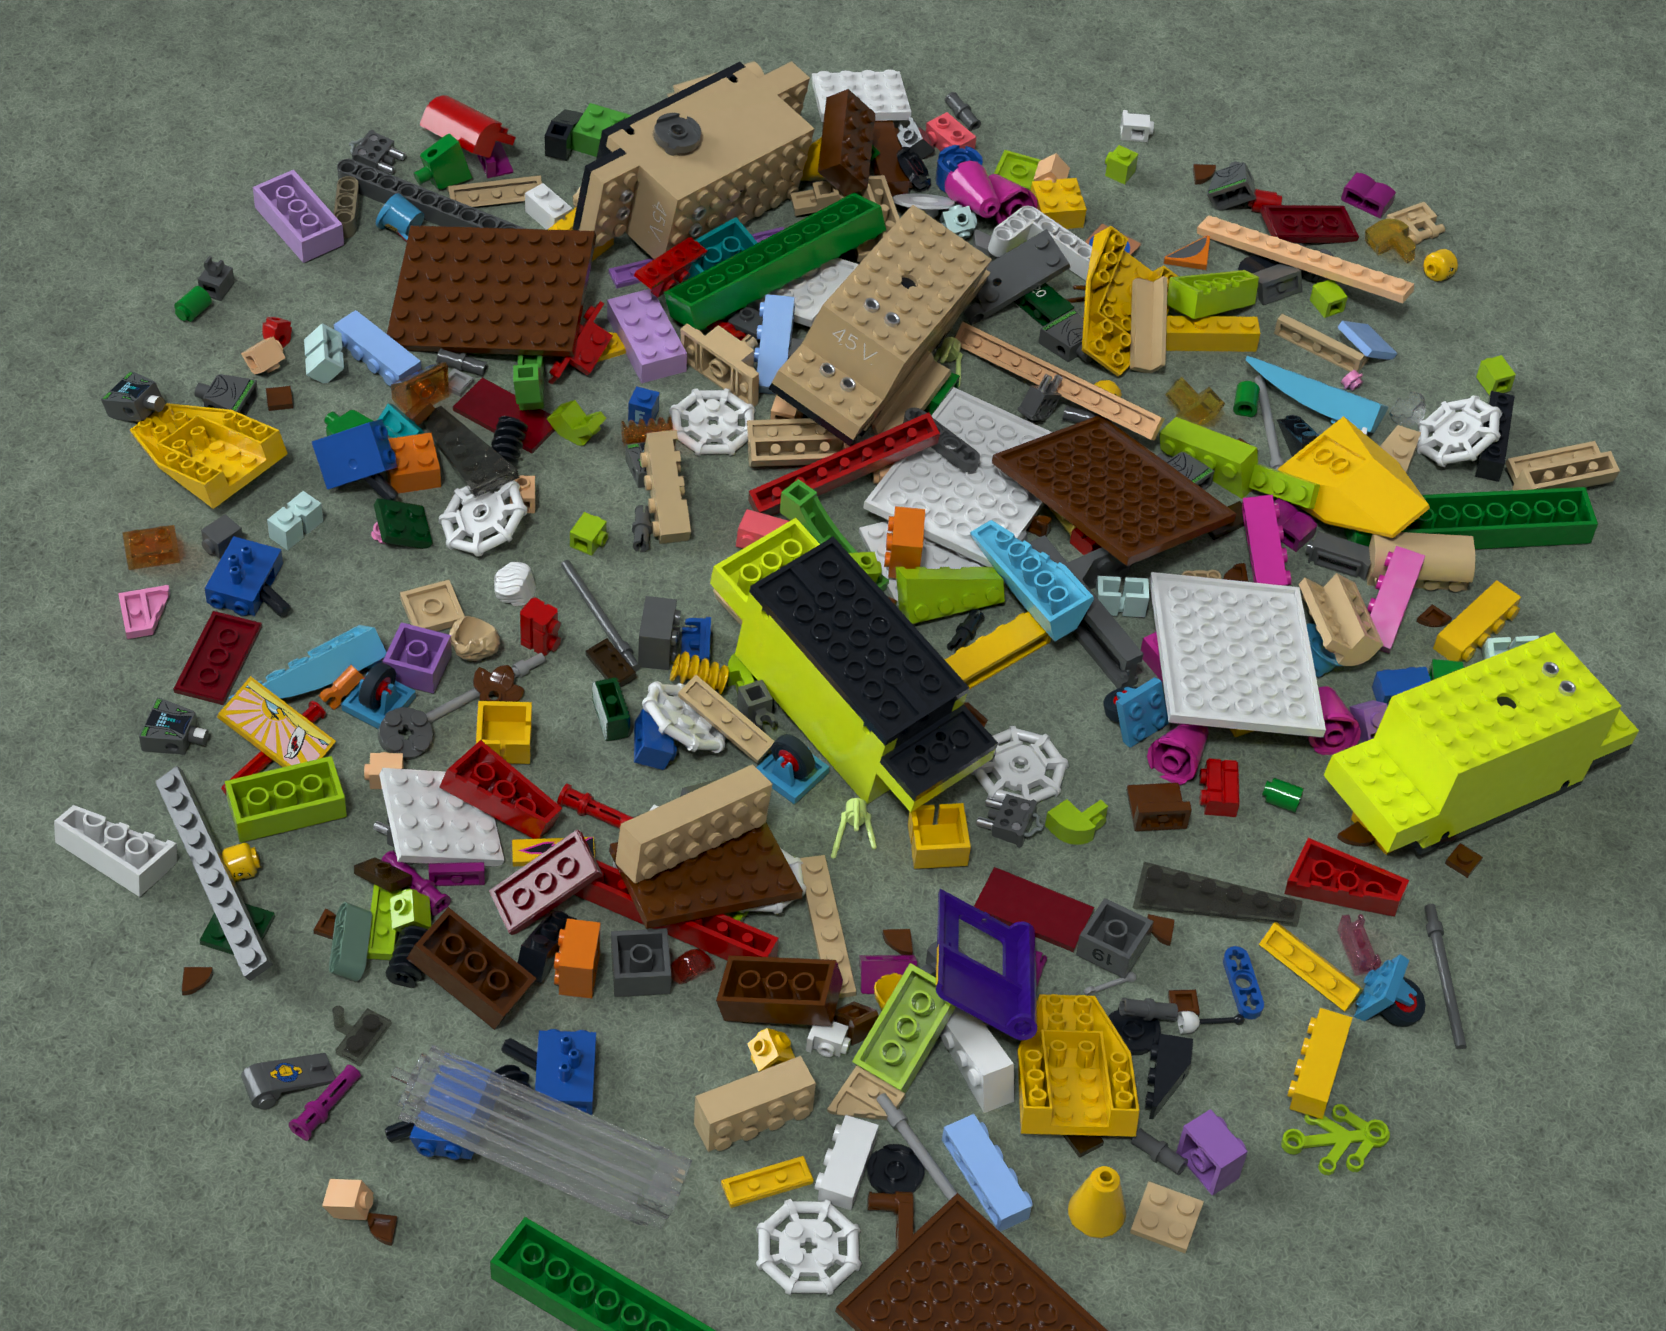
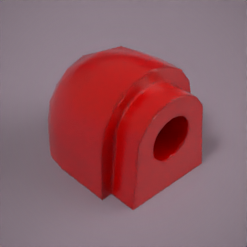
M267 317L266 322H263L262 325L263 339L274 337L284 348L290 343L291 321L278 317Z

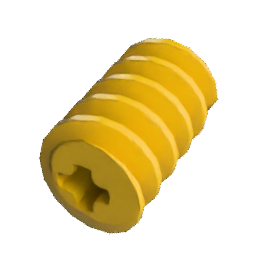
M686 651L681 656L680 654L677 655L671 670L670 681L673 682L677 676H680V683L684 684L687 679L691 680L697 675L714 690L718 689L720 695L722 694L729 675L727 665H723L719 669V663L714 661L709 666L707 658L702 659L699 663L698 655H693L690 659V655Z

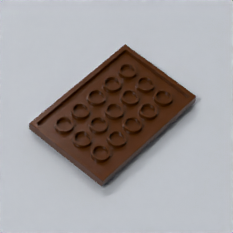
M767 822L759 828L749 830L737 838H732L716 848L704 851L694 858H689L673 868H668L636 884L616 865L646 929L801 899L803 893ZM618 842L610 843L609 848L614 863L616 862Z

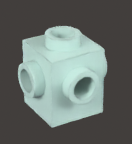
M953 206L949 208V211L943 212L940 217L941 224L963 239L969 238L975 226H977L976 215L974 212H971L969 206Z

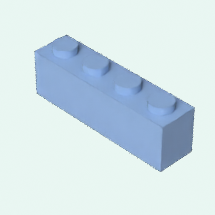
M766 294L765 302L760 303L759 316L763 317L762 325H758L757 339H760V348H755L754 362H758L759 393L775 394L769 390V387L778 370L788 360L795 314V297Z
M357 310L334 324V330L342 335V348H347L356 360L359 361L361 359L366 363L372 373L377 372L381 375L387 385L395 386L398 390H402L422 376V373H418L419 375L411 376V374L421 370V361Z
M972 1114L945 1126L942 1141L996 1229L1001 1232L1029 1219L1033 1206L1031 1197L1020 1188L1016 1173L1012 1168H1008L1003 1161L1002 1151L998 1145H993L985 1124L979 1122L975 1114Z

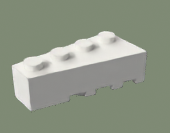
M73 805L54 821L55 843L139 897L177 863V843L170 840L166 842L157 840L154 834L148 832L138 833L130 830L129 825L121 822L119 824L106 821L105 816Z
M956 1007L940 1036L983 1113L1014 1102L1013 1062L982 1020Z

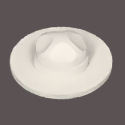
M900 194L893 197L894 203L908 207V209L914 205L932 218L938 215L940 209H948L955 206V201L938 195Z

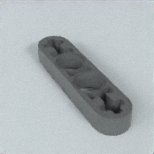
M909 408L905 411L903 423L926 414V412L920 408ZM933 418L940 436L938 444L931 446V448L964 472L976 471L980 461V454ZM946 444H952V445H954L956 448H955V449H949V448H946L944 445H946Z

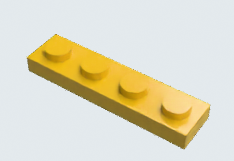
M1278 922L1273 923L1259 943L1261 947L1343 1011H1348L1363 991L1362 987Z

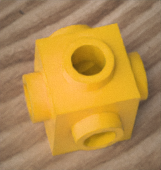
M766 1028L758 1032L756 1037L747 1043L751 1052V1059L756 1065L758 1072L795 1058L790 1046L791 1041L789 1037L780 1031Z

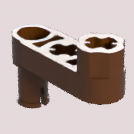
M869 1191L867 1199L868 1211H892L896 1215L897 1250L913 1235V1192L895 1191L894 1194Z

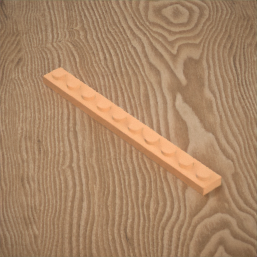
M1208 215L1197 227V234L1203 237L1208 235L1212 240L1400 303H1404L1414 291V283L1404 279L1396 278L1383 272L1261 233L1257 230L1224 221L1217 217Z
M963 321L955 336L960 341L961 348L1037 385H1040L1045 374L1050 375L1052 380L1056 374L1060 375L1063 379L1056 391L1062 397L1150 440L1155 441L1165 420L1144 408Z

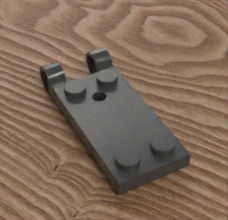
M1047 229L990 262L986 269L990 272V275L977 294L981 304H973L964 312L971 325L983 321L988 316L1071 268L1066 257ZM995 281H1002L999 286L993 285Z

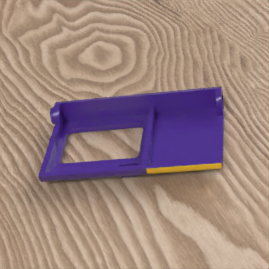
M940 888L938 892L936 993L938 996L1015 1039H1031L1037 1032L1034 927L1027 922H1016L1008 926L990 916V914L973 907ZM959 919L1002 943L1003 975L958 951Z

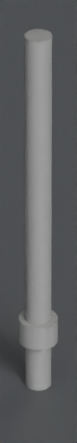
M1259 375L1255 378V382L1260 387L1259 401L1271 455L1270 468L1277 470L1285 462L1280 455L1265 378Z
M539 653L526 661L520 660L513 664L514 678L518 676L522 678L529 674L531 669L546 662L544 655ZM475 688L426 713L427 720L430 723L479 698L480 693Z
M886 1093L879 1095L876 1100L887 1114V1121L893 1129H898L949 1201L957 1194L956 1190L907 1124V1117L902 1110H897Z

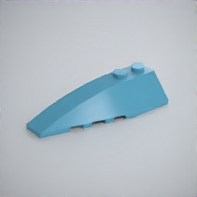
M1246 357V361L1273 385L1303 405L1332 418L1331 423L1333 424L1344 416L1358 429L1362 430L1365 427L1367 432L1375 433L1388 410V406L1333 386H1328L1323 382L1282 369L1279 366L1257 358Z
M992 520L970 532L976 544L996 572L1003 578L1009 589L1054 641L1077 629L1092 604L1094 597L1065 565L1052 561L1049 555L1036 551L1030 543L1025 540L1022 542L1015 538L1012 532Z
M358 625L308 651L307 653L311 657L294 659L288 663L289 669L286 671L285 669L275 670L266 676L267 682H258L280 699L292 697L332 684L350 665L354 666L358 671L365 667L371 669L376 664L382 662L381 659L385 657L387 652L375 627Z

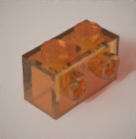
M174 525L122 532L128 570L180 563Z

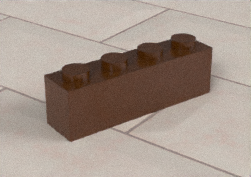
M893 120L875 121L872 144L880 151V154L871 161L875 176H885L892 197L908 194L909 188H912V182L902 170L897 159L898 150L903 148L897 137L899 130L894 127Z

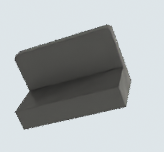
M1281 263L1252 273L1259 277L1258 300L1262 305L1302 292L1301 270L1296 267Z

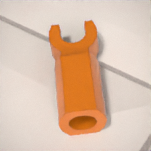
M350 665L333 682V686L324 689L319 697L324 702L332 697L328 705L334 710L340 705L341 698L344 695L347 696L364 676L354 666Z

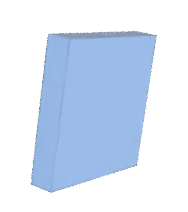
M1342 321L1338 326V329L1366 357L1391 360L1398 354L1368 324Z

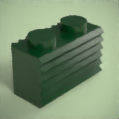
M614 677L593 682L592 701L605 741L629 737L630 715L618 678Z

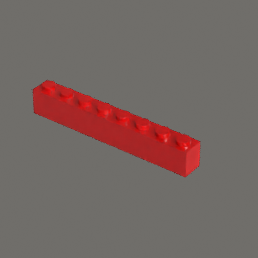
M928 412L749 491L748 501L753 511L774 516L780 513L781 492L798 479L816 491L817 496H820L938 444L940 432L931 414Z
M596 860L603 875L574 895L644 925L618 869ZM724 914L653 928H667L669 936L725 960H728L729 955L777 957L778 937Z

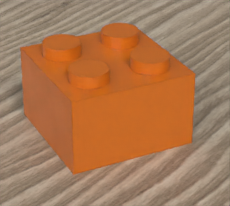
M432 433L388 439L391 449L396 455L397 468L387 470L386 473L389 484L398 494L441 487L440 466Z
M895 506L894 517L889 516L888 531L892 533H887L886 551L890 552H885L884 567H889L888 578H896L895 567H905L906 569L920 567L925 509Z
M567 919L565 929H560L558 946L560 948L559 953L556 952L554 969H556L554 985H559V995L583 998L593 997L600 957L601 922Z

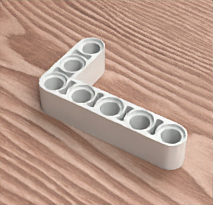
M1023 206L995 227L988 245V250L992 255L1000 257L1047 229L1071 267L1069 270L1086 281L1092 246L1032 206Z

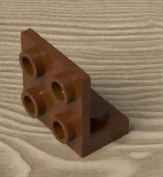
M1178 783L1127 786L1126 791L1134 831L1187 829L1192 809L1190 801H1182Z

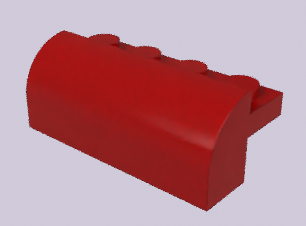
M447 95L438 96L427 105L419 124L442 138L450 133L459 141L461 148L490 158L496 141L513 146L516 139L515 136L508 133V128L501 126V122Z

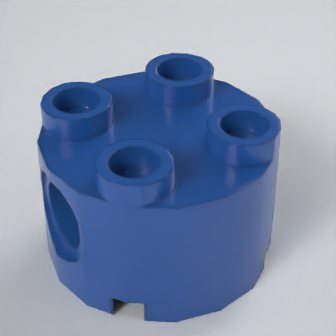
M952 145L940 152L935 177L936 184L940 190L945 192L946 178L950 171L954 172L959 168L958 164L966 161H976L982 165V156L978 151L968 146L962 149L959 148L960 145Z

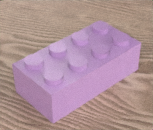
M294 170L253 187L255 208L303 263L344 245L342 223Z
M651 289L607 300V319L614 332L618 334L624 344L626 355L641 383L686 372L687 352L658 298L651 293Z

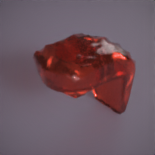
M691 949L680 955L670 964L671 978L678 984H686L699 973L714 970L716 965L711 956L701 949Z

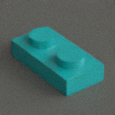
M388 403L378 420L382 419L391 438L425 433L393 404Z

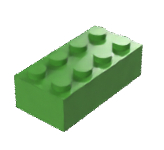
M590 103L572 131V150L597 157L602 130L632 115Z

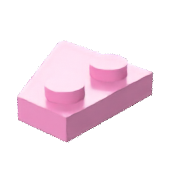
M169 585L118 593L127 639L153 635L170 596Z

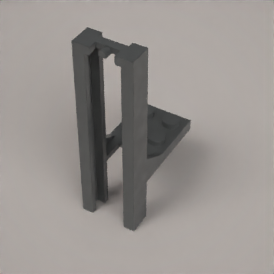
M1045 535L1028 542L1036 551L1049 555L1052 561L1065 565L1094 597L1092 604L1077 629L1071 632L1117 689L1136 685L1138 677L1135 675L1137 664L1142 662L1143 652L1091 591V589L1096 587L1098 576H1112L1123 579L1128 575L1131 565L1126 566L1102 547L1067 562Z

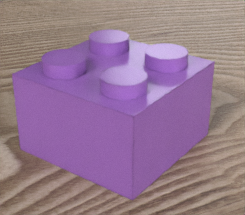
M401 622L383 663L395 669L397 682L410 688L434 694L452 655L451 635Z
M1211 1109L1184 1125L1176 1153L1188 1159L1187 1167L1212 1196L1239 1179L1248 1152L1242 1140L1236 1138L1229 1131L1225 1121L1221 1117L1216 1116Z

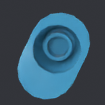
M1312 623L1306 624L1316 677L1331 672L1336 666H1343L1338 664L1334 653H1331L1323 646L1321 634L1316 630L1317 625Z

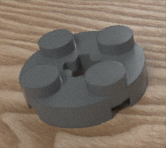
M667 113L660 116L653 130V137L656 143L671 156H675L678 153L691 152L698 148L700 142L701 128L699 124L689 116H687V119L679 117L680 113Z
M400 707L387 712L378 728L380 746L389 753H403V760H412L419 757L426 751L432 741V727L427 720V715L423 711L413 708ZM403 728L408 729L412 734L408 740L398 733Z

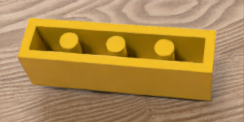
M1167 316L1166 351L1256 352L1261 334L1258 317L1206 316L1192 319L1189 316Z
M1496 580L1437 635L1433 649L1450 661L1462 662L1465 660L1468 662L1475 654L1478 646L1482 648L1487 638H1490L1493 632L1498 634L1502 630L1507 619L1512 621L1520 611L1518 605L1521 596Z
M1323 1008L1319 1009L1317 1018L1311 1017L1307 1033L1312 1035L1310 1039H1304L1300 1053L1305 1055L1304 1060L1298 1059L1294 1075L1299 1077L1297 1081H1291L1287 1094L1288 1097L1292 1098L1289 1109L1323 1119L1353 1017Z

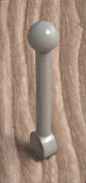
M1129 972L1125 979L1119 978L1096 987H1087L1084 990V994L1089 996L1127 981L1134 982L1137 978L1136 974Z

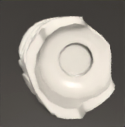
M510 562L497 571L494 577V589L497 599H500L502 603H511L513 606L525 605L534 596L536 584L531 568L527 564Z

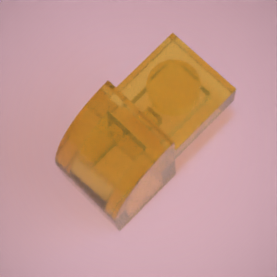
M1384 219L1365 230V241L1378 256L1394 247L1406 263L1415 259L1416 246L1409 237V226L1397 219Z
M1183 377L1177 379L1165 394L1179 409V412L1176 414L1177 417L1199 426L1214 419L1225 405L1210 387L1197 393Z

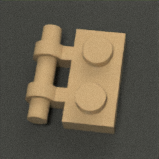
M1425 202L1388 214L1385 221L1398 236L1405 233L1408 235L1403 238L1405 246L1420 244L1424 239H1433L1445 232L1443 224H1434L1437 215ZM1422 227L1425 229L1420 232L1418 231V229Z

